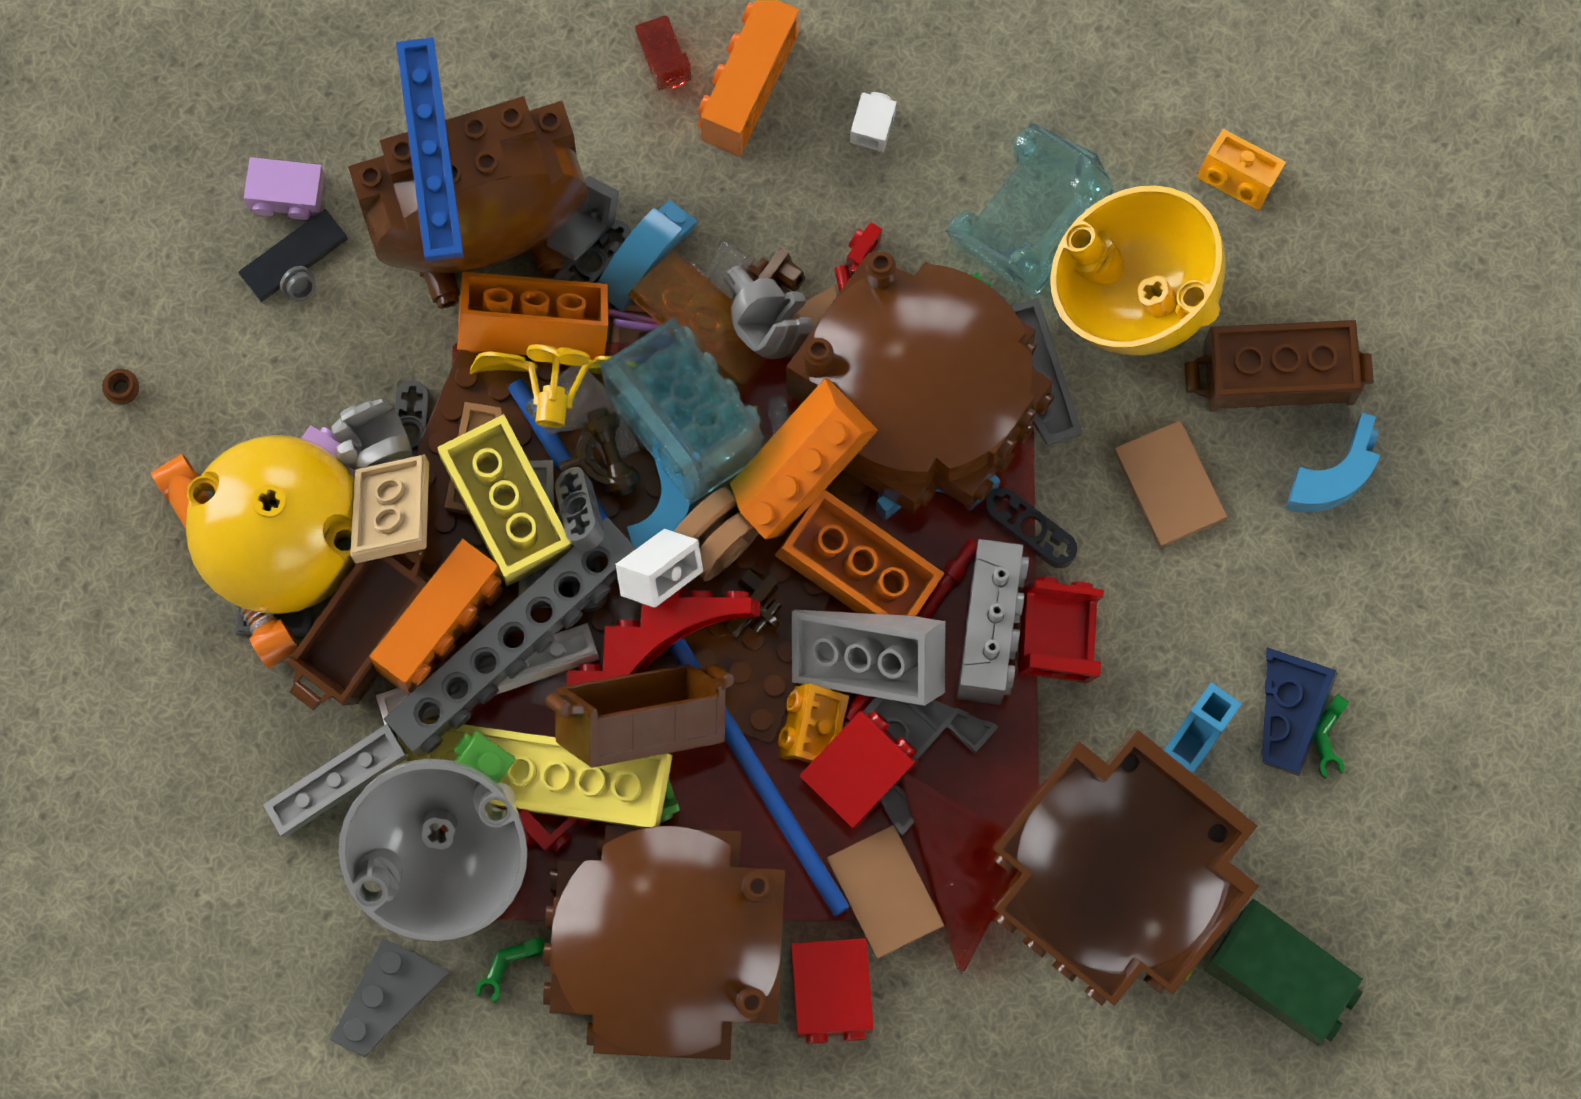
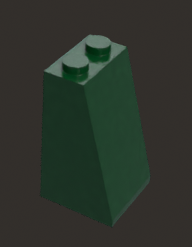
M1254 898L1243 908L1204 969L1205 972L1317 1046L1325 1039L1330 1042L1334 1039L1343 1024L1338 1020L1345 1007L1351 1011L1363 991L1358 989L1363 978Z

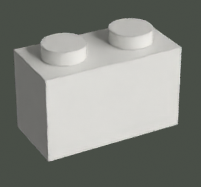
M667 529L660 531L615 564L621 596L654 608L703 572L699 541Z

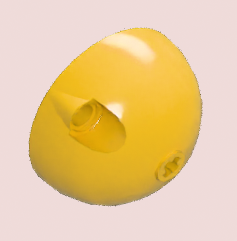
M1138 186L1105 197L1088 208L1073 222L1058 245L1052 263L1050 281L1051 294L1059 315L1078 336L1092 346L1108 352L1129 356H1147L1176 347L1193 336L1201 327L1213 323L1219 316V300L1224 285L1226 255L1218 226L1210 212L1198 200L1174 188Z
M270 435L257 437L238 443L223 452L209 464L201 476L193 479L187 487V498L189 500L186 518L187 544L192 561L202 579L214 592L228 602L260 613L282 614L300 611L314 606L333 595L356 565L351 557V549L341 551L336 548V544L340 539L351 538L353 475L335 455L322 446L293 436ZM204 491L215 493L204 504L196 501L198 495ZM271 500H276L278 508L272 506L271 511H265L263 504L267 503L270 505Z

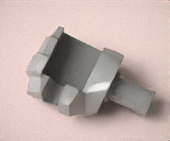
M742 266L732 267L728 270V275L724 276V282L737 295L731 306V317L738 336L750 349L764 358L781 359L793 357L814 329L810 317H800L799 319L791 320L792 315L799 311L806 303L803 293L791 291L784 294L773 279L763 278L753 281Z
M386 399L368 400L360 405H353L340 413V419L331 427L335 438L341 443L336 448L339 461L354 470L413 456L409 438L395 406Z

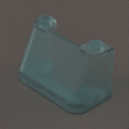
M1031 122L1014 142L1013 149L1018 163L1017 168L979 216L968 210L961 212L952 219L946 233L953 243L1018 290L1034 296L1050 280L1055 253L1067 230L1088 208L1105 197L1112 195L1113 186L1096 153Z

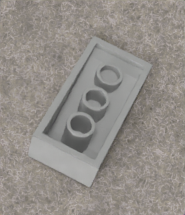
M794 610L792 611V682L804 685L811 683L827 689L925 706L945 693V621L905 615Z

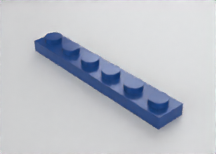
M434 37L396 42L424 258L426 262L464 257Z

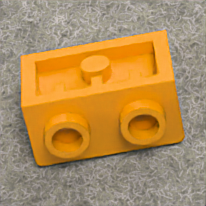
M1222 129L1207 153L1197 178L1254 209L1260 210L1271 188L1282 172L1286 161Z
M811 683L795 686L787 699L786 708L788 716L785 727L781 730L778 739L780 747L779 758H795L811 763L841 732L849 696Z

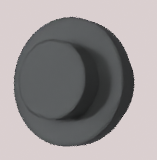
M296 266L289 269L280 281L282 294L286 298L295 301L308 299L316 288L314 274L305 266Z

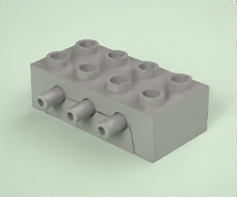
M978 540L973 565L956 699L1001 705L1003 696L1010 695L1015 666L1008 664L1009 659H1015L1020 629H1013V624L1019 623L1024 602V593H1018V587H1024L1029 557L1022 556L1023 545Z

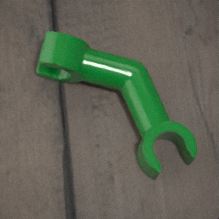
M1339 694L1334 697L1323 713L1313 738L1321 759L1319 773L1324 779L1328 777L1325 770L1326 762H1335L1340 774L1344 772V763L1341 758L1335 756L1328 737V732L1349 704V701Z
M541 937L533 938L521 944L498 950L486 978L479 981L476 985V996H480L484 986L491 984L495 988L491 1001L493 1003L497 1002L502 993L499 984L508 963L543 955L544 940Z

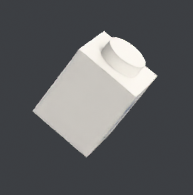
M862 92L850 131V143L884 152L895 117L897 102L892 101L889 96L883 93L872 92L867 94Z

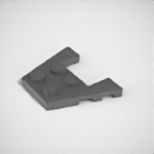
M875 697L865 709L870 714L874 710L878 712L890 724L887 731L895 739L898 740L900 736L906 739L916 749L917 752L913 756L917 760L924 755L945 730H948L975 754L979 752L998 730V726L990 721L981 720L969 715L966 711L952 708L935 699L924 706ZM897 784L880 801L890 821L902 837L925 812V809L899 788Z

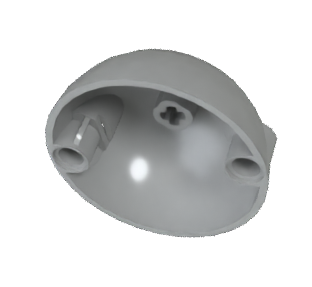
M433 758L413 760L381 773L365 787L352 803L344 818L339 837L341 872L346 886L356 903L369 917L383 927L399 935L417 940H453L471 935L487 927L501 916L513 902L521 887L526 871L527 846L525 831L519 812L515 807L516 798L514 791L506 784L496 783L483 772L452 760ZM500 800L507 808L505 810L499 809L490 804L489 801ZM434 823H437L439 827L444 824L447 827L446 831L443 832L441 828L435 830L433 828ZM367 881L377 882L382 890L378 892L369 891L365 888L364 883Z

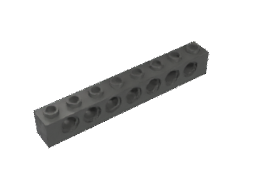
M608 517L602 521L604 537L597 547L587 552H580L573 547L383 718L418 757L423 753L428 755L436 750L443 742L442 735L451 727L454 730L461 727L471 717L469 711L479 702L485 704L498 693L499 688L497 686L507 677L513 679L519 675L527 666L525 660L535 651L538 654L544 652L554 642L555 638L553 635L563 626L566 629L573 626L582 617L583 613L581 610L591 601L595 604L609 593L611 589L609 585L618 577L615 564L636 550V548ZM598 556L606 557L608 565L604 571L599 573L590 571L589 565L594 558ZM570 581L580 583V591L576 596L572 598L562 596V588L566 583ZM543 606L552 608V616L547 622L537 623L534 621V614L538 608ZM512 632H523L524 642L521 646L517 648L507 647L506 640ZM488 656L495 657V669L487 674L480 673L478 669L480 661ZM457 682H467V694L460 699L452 698V686ZM429 707H439V719L433 724H425L423 722L425 710Z

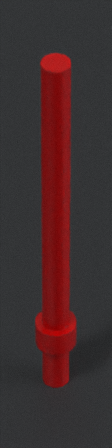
M969 538L955 559L949 560L941 570L944 572V575L916 617L930 619L953 585H959L967 573L966 567L975 556L978 545L976 541ZM858 694L846 710L844 719L850 722L860 710L867 708L874 697Z

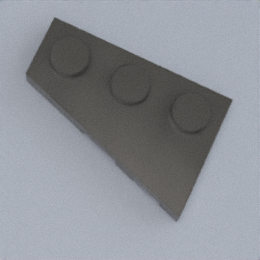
M383 938L330 1040L365 1057L414 1007H417L450 974V971Z

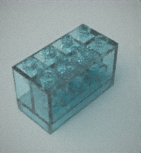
M673 317L601 363L600 368L607 399L691 505L741 472L762 449L761 442L764 440V437L759 429L762 421L756 410L751 405L745 407L739 399L740 393L732 380L729 378L724 380L717 372L719 367L709 352L703 354L696 346L698 341L688 326L681 327Z

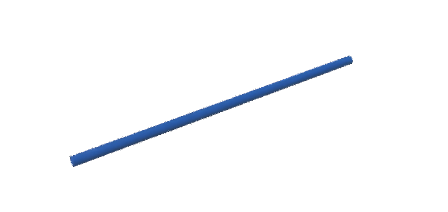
M518 379L508 386V390L561 474L558 462L572 457L554 428L540 426L535 423L537 406L533 405L534 395L524 379ZM597 499L601 519L603 521L606 517H608V515L605 512L602 505L600 504L599 500ZM684 638L668 648L679 666L689 664L694 668H702ZM725 706L726 743L832 915L835 917L843 913L850 907Z

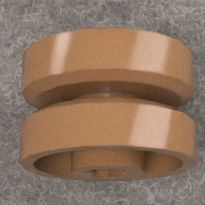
M727 487L720 488L704 499L674 530L676 533L699 541L703 572L698 576L703 581L711 580L730 566L759 534L740 512L737 513L738 505L734 494Z

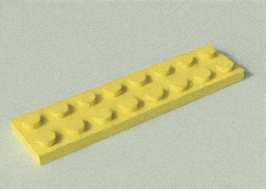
M423 719V722L425 724H433L436 722L434 720ZM462 725L456 730L451 727L442 735L443 742L432 753L428 755L423 753L418 757L397 735L409 756L400 764L431 758L454 761L457 756L454 749L465 733L471 736L475 729L478 730L486 738L516 758L500 783L506 784L514 791L516 798L515 807L517 810H528L530 812L639 828L660 826L672 756L668 753L591 768L556 743L555 737ZM500 800L489 801L493 806L507 808Z

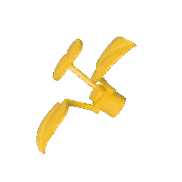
M540 344L528 346L527 356L534 361L553 363L551 384L543 386V392H540L536 375L537 364L525 361V358L519 355L483 352L477 355L470 369V375L476 372L495 370L529 372L534 394L533 405L537 406L535 423L549 428H562L565 426L567 409H572L573 399L587 371L629 379L641 387L644 385L645 378L642 366L632 359L597 356L594 360H589L590 356L587 353L565 347L556 349L553 346ZM559 365L582 366L568 395H565V388L557 386Z

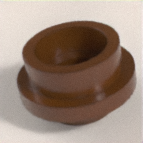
M115 369L105 376L102 390L107 400L111 403L125 405L133 401L138 395L139 382L131 371ZM119 382H125L128 385L123 393L115 391V386Z

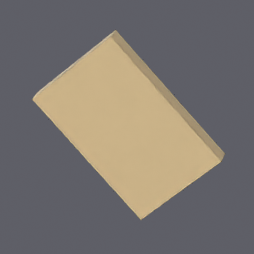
M425 454L355 470L351 557L355 564L426 548L429 461Z

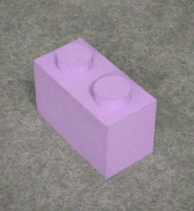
M250 157L244 192L247 208L252 209L254 214L261 216H272L274 212L288 213L290 218L297 220H308L310 216L317 215L321 208L325 180L322 165Z

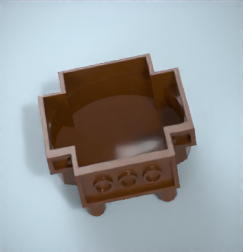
M522 96L445 120L464 257L431 262L425 261L408 132L379 140L383 156L348 166L378 260L391 267L419 272L420 277L425 276L432 301L440 309L449 308L459 303L458 296H460V290L454 275L455 272L495 265L528 250L531 251L537 271H541L543 276H551L563 270L562 264L564 263L563 255L546 245L547 238L571 218L582 206L588 195V189L576 155L574 133L563 100L529 110L525 97Z
M882 251L867 254L786 366L787 394L803 403L824 378H829L878 429L877 433L843 470L912 514L915 513L920 505L923 507L928 505L936 492L935 487L970 509L977 499L984 501L994 485V482L991 481L998 470L1002 473L1006 470L1014 457V453L1011 452L1018 441L1023 444L1034 428V424L1031 422L1038 413L1044 415L1054 400V396L1051 395L1053 380L1032 368V355L1037 348V345L1034 343L1036 329L1021 321L1006 300L993 288L970 274L941 265L929 264L926 261L919 271L912 275L897 269L894 258L889 253Z
M1131 730L1106 762L1078 741L1049 777L1033 792L1021 812L991 848L998 853L993 859L1011 874L1015 869L1018 870L1009 882V888L993 906V909L999 913L995 920L1012 934L1017 928L1023 932L1026 937L1022 942L1042 958L1046 953L1054 957L1056 961L1052 966L1073 982L1076 977H1079L1089 985L1084 992L1101 1006L1106 1001L1115 1006L1142 971L1147 974L1143 980L1161 994L1167 989L1174 994L1259 887L1258 884L1230 863V860L1258 825L1139 730Z
M605 825V833H598L597 856H602V861H558V869H551L549 889L556 892V897H554L553 905L546 906L545 928L552 929L551 944H544L543 966L550 967L552 977L551 983L544 982L543 1005H550V1013L593 1015V1023H588L587 1045L593 1046L594 1054L730 1060L732 1022L778 1024L785 870L740 867L741 831L701 830L676 826L639 828Z

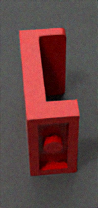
M1037 577L1035 581L1023 588L1024 602L1021 617L1018 674L1083 683L1095 680L1101 674V662L1094 661L1097 603L1100 599L1104 598V590L1093 588L1092 583L1076 581L1072 582L1071 585L1058 583V579L1054 577Z
M860 710L799 775L852 828L859 827L869 817L867 814L911 768H915L919 763L913 756L917 752L916 749L902 736L898 740L895 739L887 731L890 724L875 710L871 714L866 710Z
M867 938L792 943L791 958L797 1038H805L806 1044L827 1043L828 1036L843 1035V1041L865 1040L866 1033H873L874 1029Z

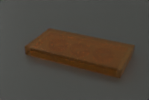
M675 250L671 251L628 294L629 298L737 391L770 360L750 349L736 333L731 317L733 301Z

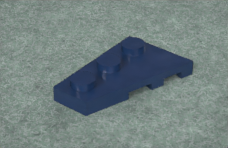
M1267 647L1262 761L1265 765L1299 776L1338 673L1334 669Z

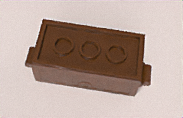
M1356 320L1210 327L1204 341L1205 355L1194 361L1184 363L1186 392L1196 393L1199 396L1208 398L1210 412H1217V410L1223 408H1263L1265 406H1305L1329 403L1354 405L1362 392V387L1366 384L1374 383L1372 355L1359 351ZM1199 364H1206L1208 390H1201Z
M422 550L356 563L324 611L315 620L314 625L296 651L285 660L288 665L296 670L293 687L289 693L313 711L330 698H334L343 706L359 704L379 675L369 656L432 578L430 574L420 568L421 559L425 554ZM304 676L324 691L325 694L322 698L299 682L300 679Z
M686 664L558 687L556 693H551L547 696L546 705L556 712V743L589 767L594 768L724 742L726 688L734 683V676L716 664L705 668H694Z

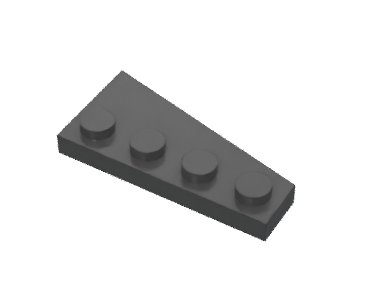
M1039 298L1012 305L1011 308L1018 318L1036 329L1034 343L1037 345V348L1032 355V368L1053 380L1051 395L1054 396V400L1044 415L1038 413L1032 423L1047 446L1082 436L1083 432Z

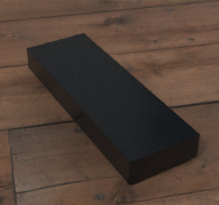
M323 209L238 271V273L258 300L263 302L280 289V281L289 269L296 266L311 267L348 240V238L328 211Z

